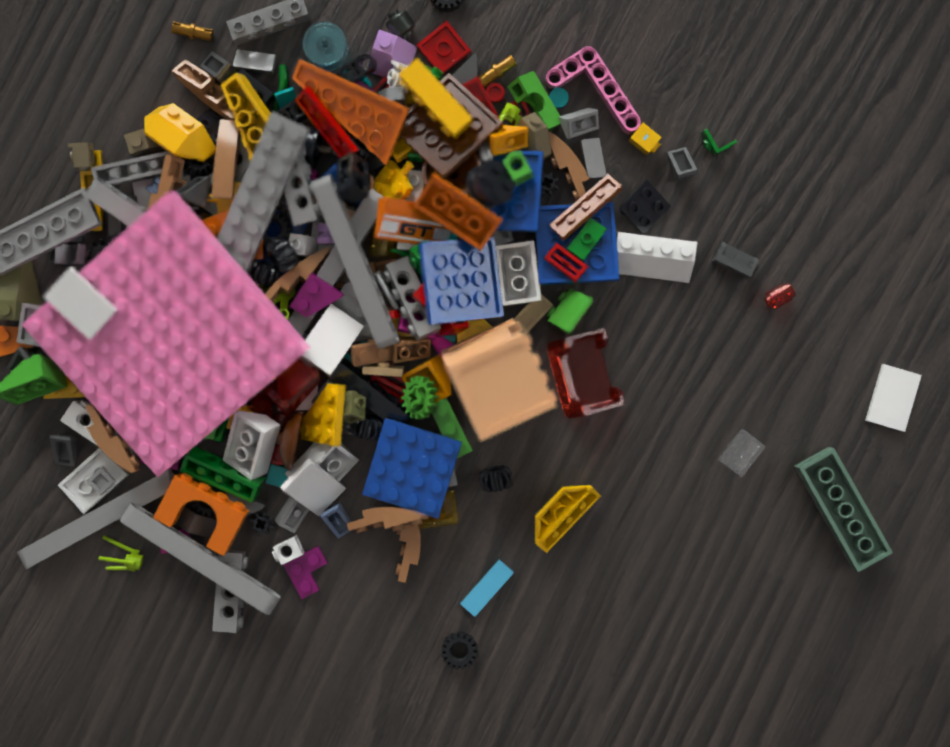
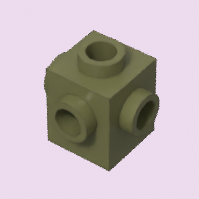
M347 391L345 393L344 422L352 424L365 420L366 397L358 394L356 391Z

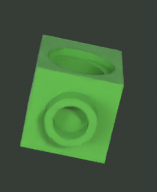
M521 151L512 152L503 160L516 186L534 177ZM515 164H523L520 170H513Z

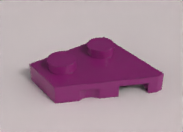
M311 273L290 307L307 318L343 297L344 293L314 273Z

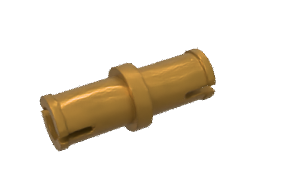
M173 21L172 34L188 36L192 40L197 38L209 42L212 41L213 29L199 27L194 23L189 25Z
M511 55L498 64L494 63L491 65V69L479 76L484 88L497 78L501 79L503 74L517 66Z

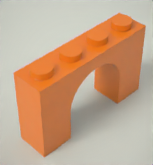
M178 473L173 477L153 518L171 528L177 523L187 502L193 500L206 502L213 508L217 517L216 528L206 547L224 556L233 544L250 510L246 509V506L241 502L231 501L226 494L222 492L216 493L211 490L209 485L192 480L193 477L189 474Z

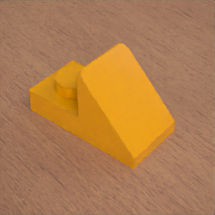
M504 125L497 133L490 134V151L493 156L528 147L527 127Z

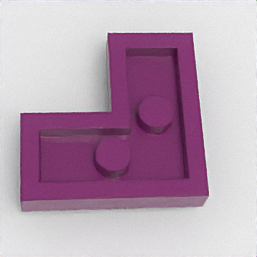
M319 545L283 564L301 599L320 590L311 573L328 563Z

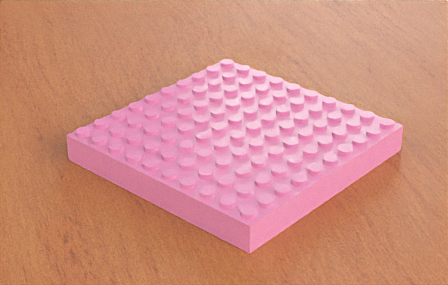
M176 191L166 193L79 272L83 278L118 309L91 340L83 335L48 301L22 324L157 477L310 348L307 342Z

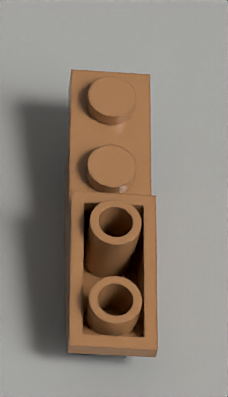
M548 131L552 157H550L551 164L554 169H558V172L567 171L564 173L567 183L573 186L574 191H572V195L576 202L586 193L583 184L589 181V177L580 160L567 144Z
M165 155L157 194L151 193L147 210L166 193L175 191L186 184L187 181L181 179L184 159Z
M399 337L398 343L383 349L378 348L374 339H368L367 343L351 345V364L354 367L385 361L399 363L431 357V339L428 338L416 341L415 337Z
M92 403L86 405L85 407L94 424L87 429L99 448L123 469L131 473L139 471L140 462L137 456L132 454L128 443L120 435L114 436V428Z
M379 507L362 510L364 518L347 523L348 531H356L357 534L367 532L368 527L372 526L374 529L385 527V529H393V532L405 529L404 525L410 524L411 527L421 525L422 520L429 518L426 514L402 507Z
M410 524L404 525L405 529L397 531V535H400L399 541L407 542L406 545L402 544L400 556H403L402 564L398 563L395 574L399 576L398 581L406 583L410 564L418 565L421 551L420 525L413 527Z

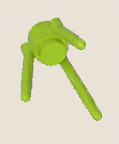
M507 103L499 116L500 120L511 124L515 121L514 126H517L522 118L519 115L521 110L517 106Z
M107 536L102 537L109 543L131 553L126 555L125 560L99 556L98 559L102 561L124 564V566H106V570L140 571L143 563V555L139 554L140 550L132 549Z

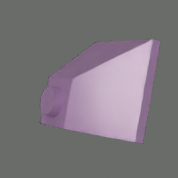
M379 30L371 52V56L377 62V69L373 74L387 78L389 71L393 68L391 60L410 65L414 60L418 47L399 36Z

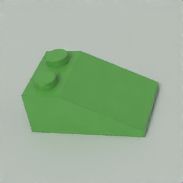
M572 288L568 292L566 290L562 292L558 298L561 302L557 308L553 306L546 315L549 317L547 322L565 335L571 333L593 301L592 298Z
M42 354L32 355L31 358L23 360L0 383V399L20 405L66 388V374L52 359Z

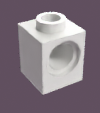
M290 233L289 242L294 247L297 256L308 257L317 252V238Z
M297 535L273 546L274 551H272L276 562L279 561L281 565L305 553ZM283 546H289L292 549V554L289 556L285 555L282 551Z

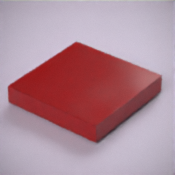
M445 21L416 45L432 67L436 66L444 74L472 53L448 21Z

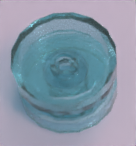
M320 21L311 25L306 30L303 37V49L311 64L321 69L332 71L339 68L346 61L349 54V45L343 31L336 24L329 21Z

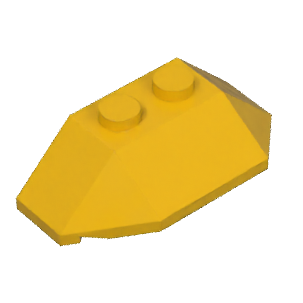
M174 103L158 107L144 117L145 135L172 155L204 162L216 153V146L203 124Z
M591 485L562 487L535 515V544L547 553L601 495Z

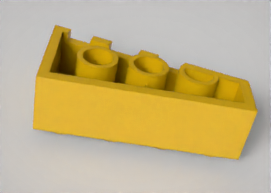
M418 58L399 74L400 85L414 96L413 99L420 107L423 106L428 111L427 114L434 122L438 121L442 125L441 130L448 137L451 135L456 139L473 123L472 117Z
M235 73L222 83L221 87L229 108L233 112L235 124L239 128L242 136L241 140L247 149L248 158L251 161L271 113L246 76Z

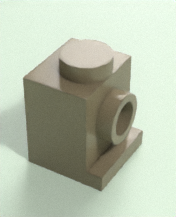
M93 142L68 143V147H72L70 160L77 171H89V167L95 166Z

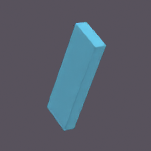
M498 559L460 604L475 617L512 576L514 571Z

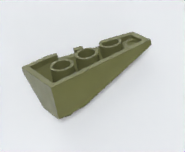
M33 261L0 276V320L20 321L22 303L43 306V299L38 288V280L33 269Z

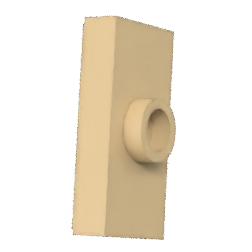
M542 294L541 301L528 303L514 318L515 322L519 320L522 331L526 334L553 306Z
M390 362L363 365L362 374L401 377L404 373V366L390 365Z

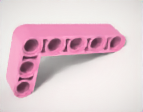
M587 46L547 72L545 83L551 90L562 87L585 72L622 131L626 134H633L639 128L641 120L593 47ZM584 54H590L593 57V60L587 62L583 59L582 56ZM572 64L576 67V71L568 72L566 66ZM595 70H600L603 72L604 76L602 78H596L593 72ZM552 75H557L560 81L558 83H552L549 80V77ZM607 86L612 87L614 94H606L604 88ZM622 103L625 110L622 112L617 111L615 104ZM626 120H633L636 127H627Z

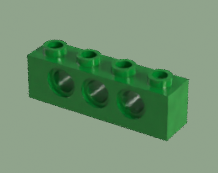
M196 446L185 454L180 468L181 472L250 503H253L258 497L265 481L263 476L251 481L223 461V458Z

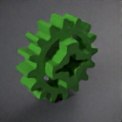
M411 377L410 382L405 383L407 388L402 389V392L405 393L401 397L405 402L402 404V407L407 408L405 413L410 414V418H429V413H434L433 406H438L435 402V399L439 398L438 395H435L438 388H433L435 382L430 381L429 377Z

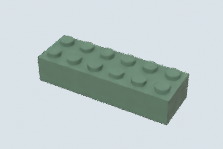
M827 447L794 466L851 569L860 572L893 553L834 448Z

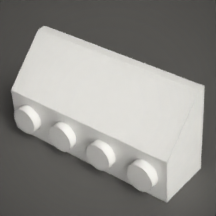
M623 232L616 234L619 274L684 283L690 282L695 263L697 242Z

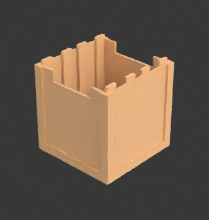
M513 318L441 350L446 368L480 441L556 407L554 403L557 401L554 391L549 392L546 381H548L545 371L540 372L538 365L541 364L539 357L531 352V339L528 334L524 335L521 331L523 329L519 320L515 322Z

